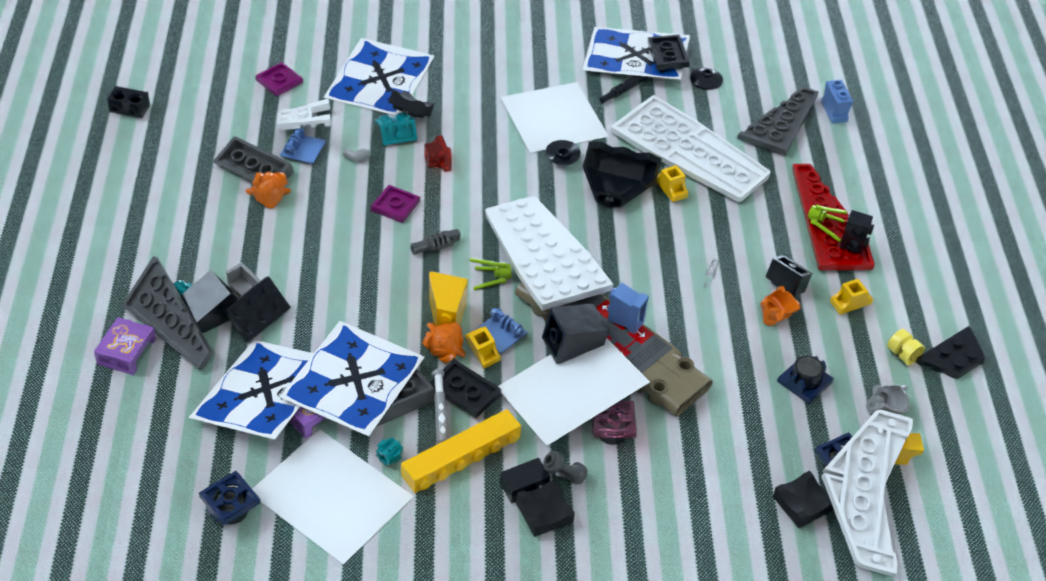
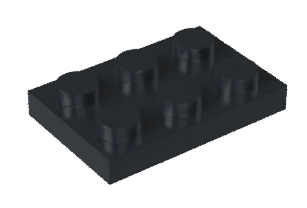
M680 34L648 37L647 43L656 70L689 67L690 61Z
M267 276L223 311L245 342H249L291 307L271 278Z
M455 359L443 369L444 377L442 379L445 399L476 419L501 395L502 389ZM433 378L429 383L435 389V379Z

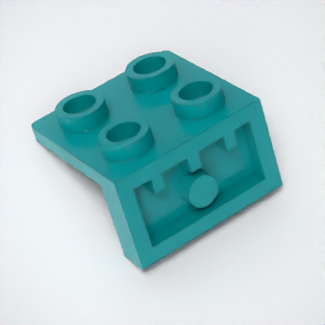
M397 113L395 117L383 115L375 120V123L380 127L382 145L417 140L415 119L406 115V113Z

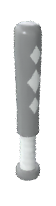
M435 369L432 371V377L435 379L436 441L439 444L449 439L445 393L443 392L442 378L444 377V371L442 369Z

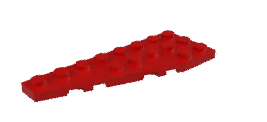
M793 164L792 170L818 270H873L875 264L869 244L867 248L863 247L861 254L840 248L841 242H838L819 227L810 223L811 219H808V213L813 205L845 209L838 199L830 194L829 187L827 185L824 186L820 180L821 177L811 164ZM827 212L829 215L844 219L845 222L842 223L825 217L824 221L819 223L842 240L849 218L848 212L847 214Z

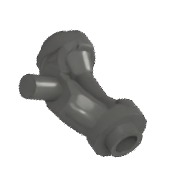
M557 451L549 452L544 458L543 465L549 474L569 479L571 483L577 485L581 484L587 477L585 465L579 462L569 465L564 462L563 456Z

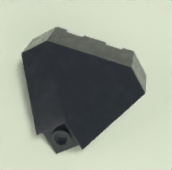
M593 141L588 144L582 167L595 201L608 208H621L656 183L662 158L650 152L637 153L627 147H612L601 141Z

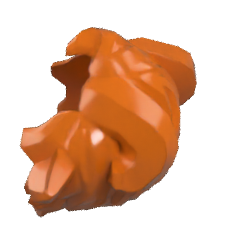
M258 172L255 174L254 181L252 182L253 186L246 189L247 194L254 195L256 201L270 209L272 207L275 208L283 195L291 192V189L285 187L288 184L287 178L281 172H266L265 174Z
M779 286L777 290L765 296L760 303L763 323L767 326H773L777 322L789 318L801 308L800 303L789 291H785L784 286Z
M456 322L450 324L443 323L438 326L434 323L427 324L430 332H426L422 344L430 350L433 356H438L439 360L444 364L452 359H456V355L465 357L466 353L462 348L464 340L460 324Z

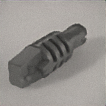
M458 229L429 235L422 241L411 243V252L413 255L424 251L433 252L440 248L449 247L455 242L460 241L461 233Z

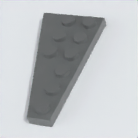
M803 86L793 93L787 101H782L780 106L774 107L760 117L754 125L751 124L747 127V130L738 133L737 139L786 156L816 101L819 91Z
M153 256L122 306L145 325L153 327L159 337L195 367L203 370L213 355V351L159 258Z

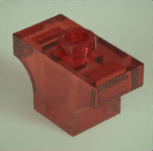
M442 135L435 136L433 142L424 144V158L428 169L441 168L444 172L451 171V149L447 147Z

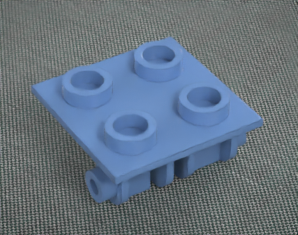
M302 127L294 129V133L290 136L280 156L314 164L326 140L305 136Z
M493 308L490 312L492 317L478 327H487L495 340L499 354L528 334L521 324H517L509 315H504L500 308Z

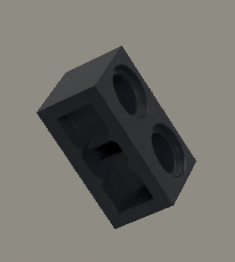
M115 86L107 98L111 113L143 118L150 107L149 94L145 91Z
M851 210L840 248L861 254L863 247L867 248L870 237H867V235H871L874 224H871L873 216Z

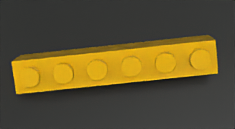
M506 409L402 462L401 476L414 493L425 490L430 485L439 480L446 479L456 471H462L466 466L481 461L485 456L498 452L508 444L515 443L521 435V424Z

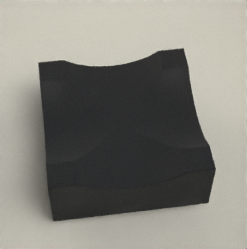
M392 90L388 103L393 104L394 109L407 111L408 115L416 118L430 117L435 105L432 102L416 100L409 92H399L397 90Z
M810 470L803 473L797 479L775 488L773 498L798 528L833 511L829 495L820 487Z
M556 480L538 489L517 493L516 504L534 537L574 523L575 512L565 500Z

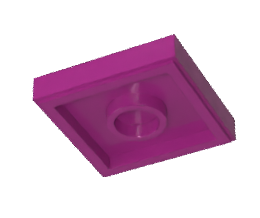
M283 62L255 75V80L276 97L303 83V78Z
M388 185L371 205V211L403 223L420 202V196Z

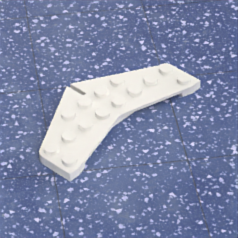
M877 410L822 471L824 473L821 477L854 563L861 568L893 577L897 573L896 553L892 549L884 502V489L903 444L911 432L913 419L888 411Z

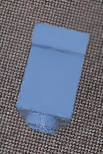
M842 80L826 81L824 97H822L821 103L831 123L848 122V113L853 100Z
M621 282L617 288L612 289L609 295L611 301L607 308L609 312L608 321L627 327L629 332L635 334L645 322L649 296L644 293L639 294Z

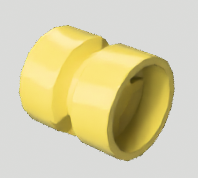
M905 329L897 331L887 343V348L894 354H899V358L906 365L915 363L917 357L925 351V346L918 340H913V336Z

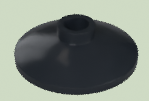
M702 67L692 71L690 81L700 89L713 90L722 85L723 77L712 68Z
M568 140L553 141L546 148L547 158L559 165L573 164L579 160L581 155L580 148Z

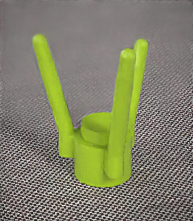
M813 205L808 213V219H811L810 223L819 227L838 242H841L842 240L819 222H823L826 217L844 223V219L829 215L827 212L847 214V211Z
M474 258L469 259L470 262L495 266H475V270L494 271L495 277L499 278L474 286V290L506 283V279H511L510 264Z

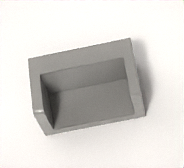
M242 262L226 271L228 287L238 297H241L261 281Z

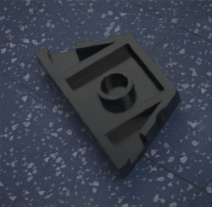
M968 326L917 357L916 363L919 365L925 363L933 366L934 371L944 373L957 380L981 365L985 360V356L971 327Z

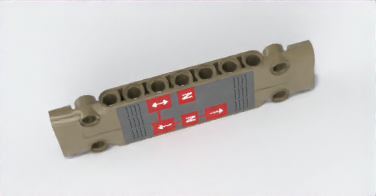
M521 282L515 290V295L528 305H532L533 313L543 317L546 322L550 309L542 311ZM599 294L561 305H595L609 328L607 339L650 381L636 392H647L649 394L648 399L652 404L662 405L677 417L711 388L713 380L695 368L692 359L682 357L676 347L643 324L633 334L628 331L627 327L608 321L609 312L607 308L611 300L605 295Z

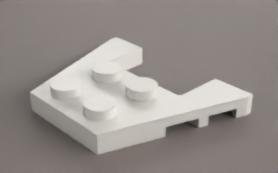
M329 99L294 109L282 110L278 113L279 130L300 129L302 125L305 127L308 124H311V128L321 123H324L325 126H332L330 114L313 117V113L330 110Z

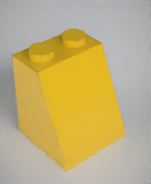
M430 271L429 303L434 324L437 326L443 323L450 324L454 322L461 324L467 307V278Z

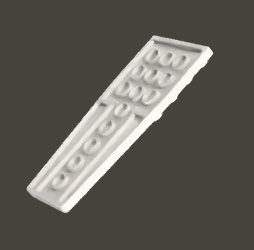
M655 95L611 126L610 132L643 152H650L662 158L661 162L670 167L677 165L685 175L737 202L743 201L768 180L770 176V170L694 118Z
M532 196L509 203H502L485 210L486 218L515 272L542 311L612 291L613 283L589 252L536 197Z

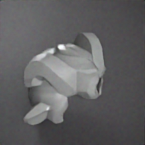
M874 386L872 396L866 404L867 411L873 414L877 410H884L900 415L908 412L909 396L906 392L908 386Z

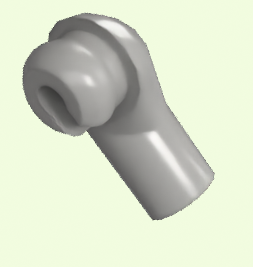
M346 148L343 151V156L358 163L368 159L370 151L367 149L352 151Z

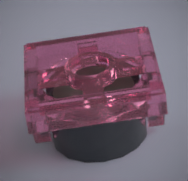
M619 401L607 408L610 410L602 414L599 413L592 418V434L607 444H620L626 438H636L637 436L634 401Z

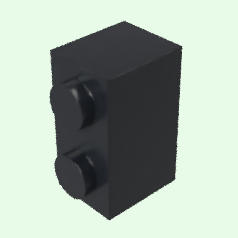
M780 255L772 258L765 277L772 284L784 286L786 291L796 296L806 291L813 273L785 255Z
M539 457L500 473V485L511 504L516 502L517 493L532 491L550 482V475L545 470Z

